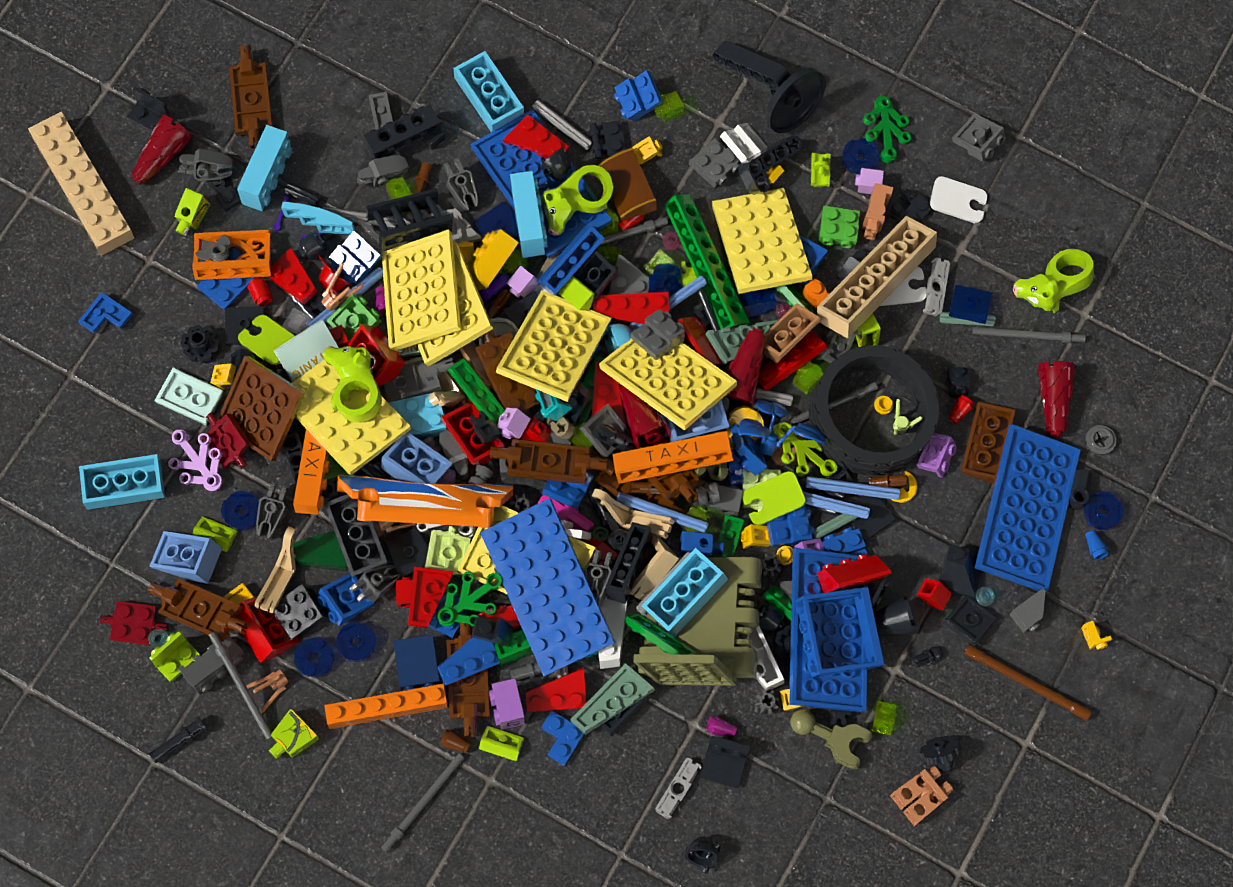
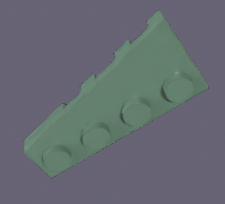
M779 320L760 322L750 326L740 325L737 328L727 327L717 331L708 330L705 334L722 363L727 365L735 359L739 346L743 343L749 330L753 331V328L763 330L765 334Z
M625 663L570 720L586 735L655 691L654 687Z

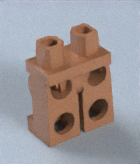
M875 183L862 225V229L865 230L863 238L875 240L876 234L880 233L885 219V207L888 206L893 187Z
M935 766L927 771L924 769L890 795L901 810L917 797L919 798L903 812L914 826L943 803L953 790L947 781L941 786L937 785L934 780L941 774Z

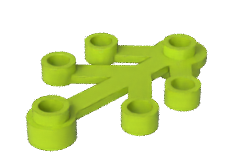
M786 422L779 423L775 426L774 433L778 436V439H781L792 426ZM793 431L782 442L784 454L781 459L785 464H790L795 459L794 454L791 452L790 443L795 446L799 465L796 468V472L799 476H805L809 472L805 456L820 467V472L824 476H832L837 471V465L833 460L828 459L824 461L809 449L816 448V450L822 452L816 441L799 440L795 436L800 435Z

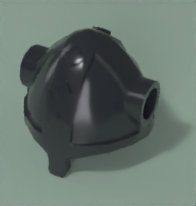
M559 149L547 159H541L542 166L540 168L546 177H551L556 181H564L568 170L571 168V163L568 160L565 149Z
M705 836L697 837L686 848L685 858L691 864L704 869L703 872L707 874L709 869L717 862L720 845L718 842H713Z

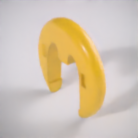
M905 470V475L908 476L909 491L906 492L904 488H901L899 499H891L892 501L904 503L916 495L917 481L910 472Z

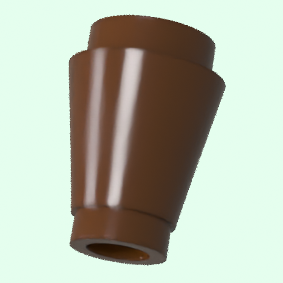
M445 729L439 743L444 748L466 753L471 742L454 730Z

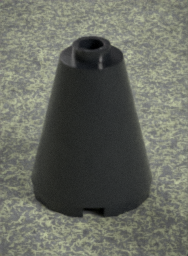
M903 596L874 612L878 636L913 635L918 633L907 596Z

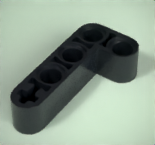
M791 136L783 138L740 163L738 171L750 194L755 195L769 190L770 182L765 171L799 152L802 148L800 137Z

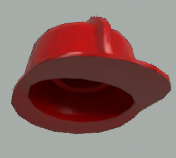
M319 255V258L325 264L320 274V283L324 289H327L336 270L330 266V263L324 257ZM339 274L330 293L334 291L338 294L348 284L352 285Z

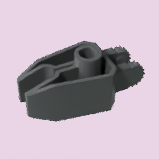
M198 149L195 151V155L183 154L180 156L179 161L183 164L179 166V170L184 174H194V178L198 181L218 180L232 175L233 159L223 153Z
M393 155L377 158L369 162L367 168L358 171L357 183L362 186L373 183L374 187H382L402 178L408 172L407 168L409 166L405 157Z
M457 158L454 159V164L459 173L453 175L450 165L448 163L443 164L448 176L446 186L457 203L467 212L469 208L465 197H469L476 208L478 206L477 192L471 171L464 170L460 160Z
M449 430L441 432L439 440L445 458L453 463L450 469L456 471L461 481L468 480L470 475L467 466L470 465L467 456Z
M272 482L267 497L264 496L259 499L256 521L257 535L262 536L267 523L269 524L267 538H272L278 531L289 509L287 502H285L288 491L287 486L281 488L280 496L277 500L273 498L276 491V483Z
M596 550L593 562L585 566V575L593 593L597 592L596 599L599 606H601L607 597L605 587L612 572L613 553H607L603 566L599 565L601 551Z
M393 565L376 567L366 570L358 582L354 583L349 589L351 592L359 589L363 592L357 597L359 602L366 599L375 602L395 585L396 580L400 578L401 574L389 575L395 569Z

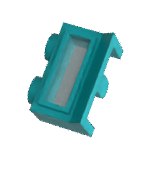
M536 389L535 397L541 403L542 408L540 411L545 418L557 421L572 409L570 404Z

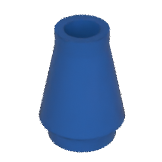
M1096 530L1085 534L1091 557H1094L1095 560H1100L1109 554V548L1099 537Z

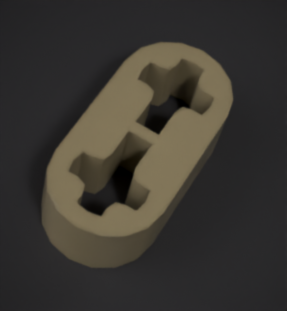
M565 415L557 420V423L555 420L546 419L547 425L557 436L564 440L572 437L574 426Z

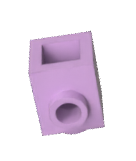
M861 168L860 175L856 174L855 179L858 193L872 194L875 183L882 184L884 171Z
M520 266L506 284L511 287L510 292L517 298L519 296L524 298L530 295L539 283L531 273Z
M506 408L505 412L500 416L496 427L505 438L520 439L530 418L517 408Z

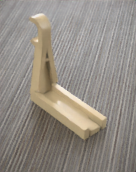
M448 371L441 373L439 376L442 390L434 391L428 396L434 406L439 404L441 407L444 405L448 408L455 407L466 397Z
M599 489L594 490L592 497L601 499L600 504L606 506L622 529L629 530L632 522L651 527L653 536L668 538L667 533H670L672 528L670 524H674L672 518L631 510L615 501L606 492Z
M287 528L276 565L255 601V607L259 608L260 606V609L267 612L270 608V613H274L296 571L293 550L295 539H292L296 531L295 528Z
M652 535L651 541L657 553L636 578L630 594L641 601L666 576L679 559L661 537Z

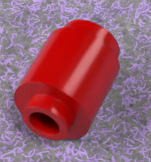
M260 278L252 279L247 288L255 304L263 307L272 302V293L265 280Z

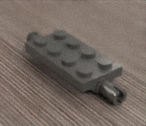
M423 357L406 361L396 378L379 386L380 394L389 403L442 390L439 376L441 373L447 372L455 364L454 360L450 358L434 363L429 367L424 363Z

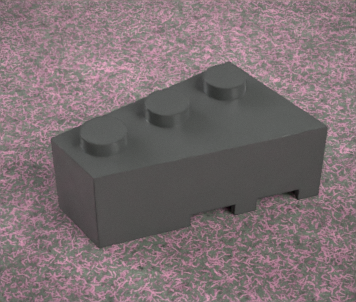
M227 635L222 644L226 645L229 650L227 653L234 665L237 666L243 660L245 654L235 641ZM214 644L210 645L202 656L196 655L193 657L194 662L185 668L182 665L178 668L183 677L198 694L207 692L213 686L212 683L216 679H222L228 673L223 660L215 652Z

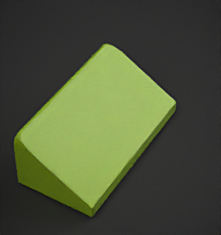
M573 275L557 292L579 311L590 310L595 294Z
M202 516L193 529V536L210 538L222 547V551L228 552L238 531Z
M486 726L479 749L517 761L524 738Z

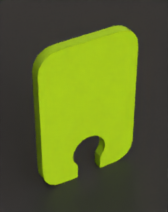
M260 315L252 321V324L262 328L261 333L252 336L247 329H244L238 335V340L243 346L270 365H278L280 361L273 350L295 336L269 317Z
M789 471L746 489L742 494L745 506L751 504L754 500H761L763 502L761 511L749 514L751 521L755 525L765 524L803 507L806 501L797 477Z

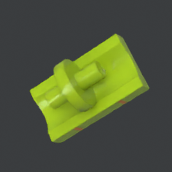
M812 153L811 186H829L830 154Z

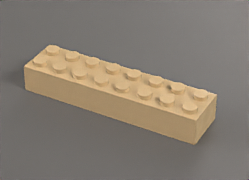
M59 112L28 128L34 142L100 255L102 256L133 240L134 236L63 113Z
M905 216L817 306V316L821 319L819 323L849 338L936 248L937 232Z

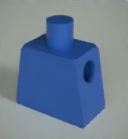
M682 531L679 540L678 558H682L687 552L691 553L695 548L705 557H711L712 553L723 554L724 543L713 542L712 534Z

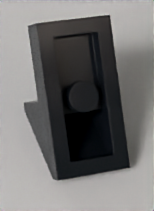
M859 247L855 254L847 259L837 278L843 281L868 253Z
M480 617L475 618L472 638L510 647L513 627L502 618H499L496 622Z

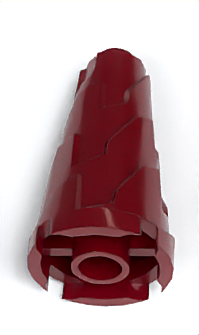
M163 114L131 172L133 175L131 179L139 185L142 183L146 184L176 154L182 151L193 139V135L178 122H173L172 118Z
M753 328V331L749 330L743 343L740 344L735 359L731 361L726 373L737 381V386L726 397L737 399L747 404H754L761 372L759 369L764 356L763 350L766 340L763 330Z
M1049 361L1038 364L1040 393L1043 400L1046 429L1048 433H1051L1052 437H1061L1062 433H1065V430H1067L1076 373V365L1071 362L1053 361V364L1049 365Z
M621 384L619 392L623 400V407L636 448L667 443L666 437L667 435L669 438L671 437V429L663 416L655 408Z

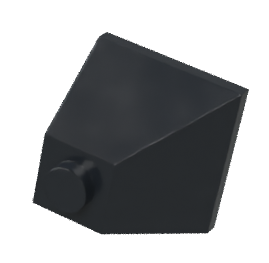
M595 249L574 274V277L595 293L593 298L595 301L618 273V266L608 256Z
M950 544L944 557L938 581L949 591L974 599L982 572L975 569L977 557L969 549Z

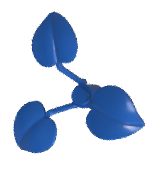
M760 399L756 402V407L760 411L772 414L769 429L759 421L749 418L743 419L738 428L739 436L752 435L762 437L759 451L765 455H773L776 446L780 447L781 443L793 431L802 437L826 445L823 433L817 427L805 423H798V426H792L778 441V436L772 433L776 415L785 417L787 410L783 405L773 401Z

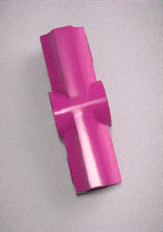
M542 495L538 504L549 499L550 497ZM552 499L561 520L573 522L574 530L586 532L592 530L594 523L581 515L578 510Z

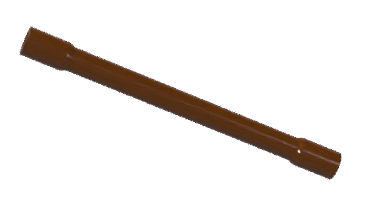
M968 644L963 653L1064 707L1085 721L1088 720L1092 710L1071 701L992 658L971 644Z

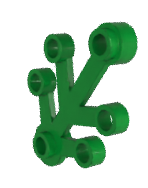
M879 96L875 100V109L871 113H867L863 121L866 125H872L880 113L881 121L865 134V138L867 141L873 142L883 129L885 149L881 152L880 157L883 162L889 164L897 157L896 150L892 147L891 132L899 139L901 144H907L911 140V135L908 132H902L889 120V115L897 121V125L901 128L908 125L909 118L905 115L900 116L892 108V102L888 97Z
M465 572L462 575L463 585L460 601L454 607V596L458 594L459 588L453 583L447 585L445 607L441 608L437 614L438 622L445 627L452 626L455 622L470 624L473 627L474 624L471 623V620L478 616L460 615L459 613L464 609L485 612L489 616L495 615L497 607L493 603L482 604L475 603V601L491 589L497 590L503 585L502 577L498 573L489 574L486 578V583L469 595L470 587L475 581V577L471 572ZM467 575L472 576L470 581H465ZM494 579L499 580L497 585L492 584ZM451 587L456 588L454 593L449 592ZM489 606L494 607L492 612L487 611ZM446 614L451 615L449 620L444 619Z

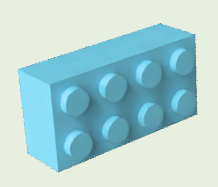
M486 51L454 68L455 80L491 132L524 114V107Z
M266 125L237 188L243 205L263 211L264 207L268 206L271 199V191L276 189L278 184L277 178L284 171L285 160L292 153L286 131Z
M532 171L510 174L522 258L545 255L544 248L548 247L537 177L533 178Z
M432 393L389 402L397 413L411 426L409 433L419 440H424L427 437H438L441 432L447 430V427L441 420V417L444 416L442 407L439 404L434 406L428 398Z
M157 454L79 466L82 499L87 510L165 498L161 461Z
M695 548L643 603L642 607L675 637L726 583L728 578Z

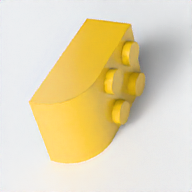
M501 229L491 233L488 232L482 240L484 243L481 248H476L472 254L473 259L468 265V269L478 291L486 289L519 243Z

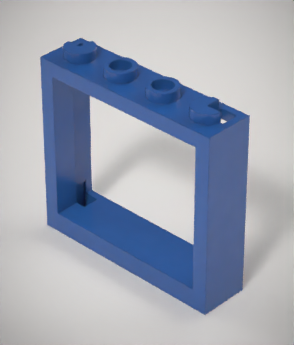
M868 587L805 595L796 599L795 608L800 618L799 628L804 638L803 648L808 657L807 668L811 672L812 678L874 669L884 665ZM854 598L867 662L822 669L809 604Z

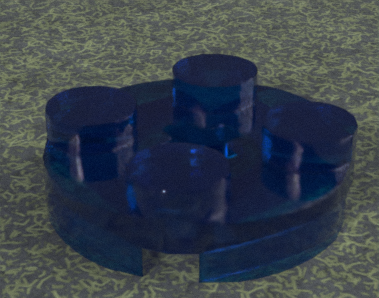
M866 138L849 141L842 154V163L845 167L859 175L861 168L874 170L879 161L877 146L873 142L867 141ZM863 153L865 159H858L856 154L860 155Z
M660 263L653 268V275L649 276L648 281L651 293L668 292V297L683 288L680 268L677 265Z
M731 448L733 461L727 462L728 474H732L730 475L731 486H738L744 484L743 470L740 466V455L735 448Z
M237 491L232 493L230 497L224 500L221 507V514L227 526L240 531L255 527L259 502L249 492ZM241 506L246 510V513H243V515L236 513V510H239Z
M1097 492L1090 496L1084 505L1083 511L1087 524L1099 530L1114 528L1123 517L1122 503L1110 492ZM1102 506L1105 507V510H1108V513L1105 515L1099 512Z
M351 622L344 625L336 638L338 652L348 662L364 661L375 651L376 638L373 630L360 622ZM354 637L362 640L357 647L350 644L353 642Z
M319 637L304 640L294 651V663L298 671L303 675L319 678L326 675L332 668L334 660L333 650L326 641ZM312 653L315 655L319 653L317 662L309 661Z

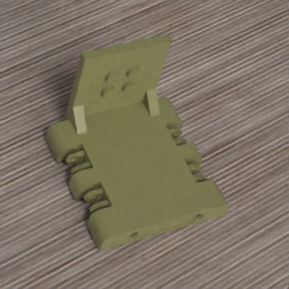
M706 557L726 575L728 580L675 636L676 639L697 652L698 655H670L663 652L656 644L645 639L644 645L648 646L640 647L639 654H634V663L638 666V675L641 677H651L659 685L736 686L737 678H756L758 652L754 648L738 646H751L752 641L749 639H739V634H752L753 628L749 627H759L760 612L757 609L751 608L754 606L753 601L741 600V596H752L755 594V590L748 588H761L762 561L754 557ZM647 558L645 560V567L652 560V558ZM648 612L645 615H642L651 622H653L655 625L669 633Z

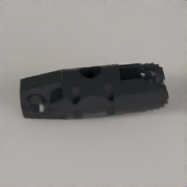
M601 423L597 429L592 431L594 438L621 451L637 449L632 437Z
M602 486L598 487L599 490L604 491ZM592 490L588 491L587 495L602 527H606L609 534L619 529L606 506L600 504L601 501L598 502L597 498L592 497Z

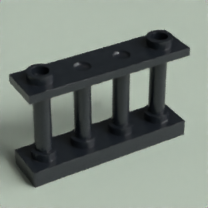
M437 188L366 206L367 221L376 220L381 230L379 232V246L381 250L404 245L448 229L452 232L453 219L451 215L442 216L436 205L438 204ZM429 206L434 218L424 220L419 208ZM411 211L416 223L406 225L401 213ZM394 215L399 227L388 229L383 218Z

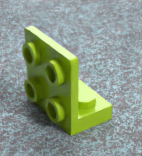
M180 631L172 633L166 639L167 642L163 646L156 647L149 657L170 683L181 675L178 668L182 665L185 668L194 662L193 657L196 655L201 656Z

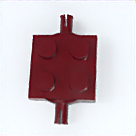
M209 413L206 416L212 425L207 433L211 437L209 447L222 451V457L219 462L223 468L229 467L234 461L237 462L240 469L245 468L248 464L242 458V454L251 445V442L231 413L225 414L219 421L213 413ZM218 451L214 452L216 457L218 456Z
M116 601L115 612L112 617L100 615L99 623L111 624V641L150 646L154 632H167L166 628H168V624L156 623V606Z

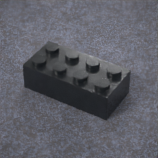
M346 494L325 503L352 577L362 576L366 570L393 563L379 522L357 520L358 499H352Z

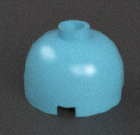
M617 323L607 326L604 335L608 337L605 345L609 355L621 345L630 341L632 330L627 325Z

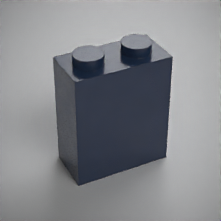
M433 635L393 641L401 691L440 684Z

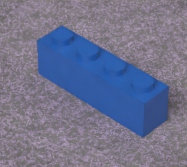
M586 225L540 276L537 282L547 292L555 295L605 238L594 227Z

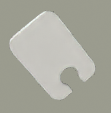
M938 177L934 182L930 206L935 211L972 223H979L983 218L984 211L973 210L969 202L976 200L980 204L985 205L987 194L982 189L946 177Z
M917 266L880 306L915 303L925 300L927 296L926 287L914 290L908 285L911 279L924 280L922 269Z

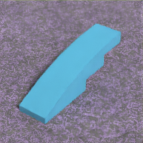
M282 202L281 208L285 217L300 218L302 225L317 226L319 233L351 234L353 231H356L353 222L335 213L305 204Z

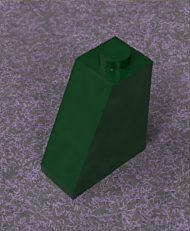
M334 530L294 542V557L299 566L349 571Z

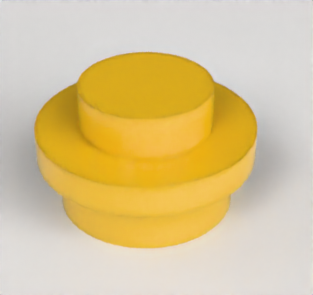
M880 396L875 400L874 408L879 414H888L893 409V401L887 396Z
M782 546L776 553L777 560L781 561L782 565H789L793 562V548L790 546Z

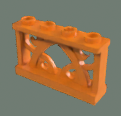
M270 230L195 233L192 266L195 280L270 277L272 242ZM222 235L229 238L231 242L229 248L236 247L245 253L236 260H228L226 258L223 261H214L209 259L205 260V262H200V259L195 255L196 252L201 250L203 240L217 242ZM259 245H264L262 249L255 251L259 248ZM265 253V259L258 258L259 255Z

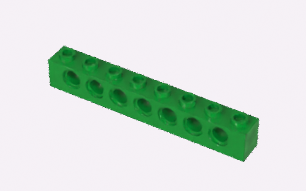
M691 194L674 195L664 206L697 278L703 276L707 282L702 289L707 295L720 329L748 325L750 322Z

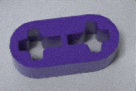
M509 274L502 275L482 291L481 297L487 303L494 300L503 289L507 290L510 287L506 284L511 278Z

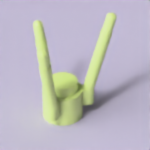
M897 399L896 420L893 424L894 434H903L908 428H913L915 424L922 420L920 416L909 422L906 417L900 416V399Z

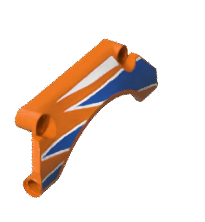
M338 475L337 492H346L352 499H358L357 520L490 528L494 523L495 507H500L506 501L510 502L513 500L512 484H435L355 475Z

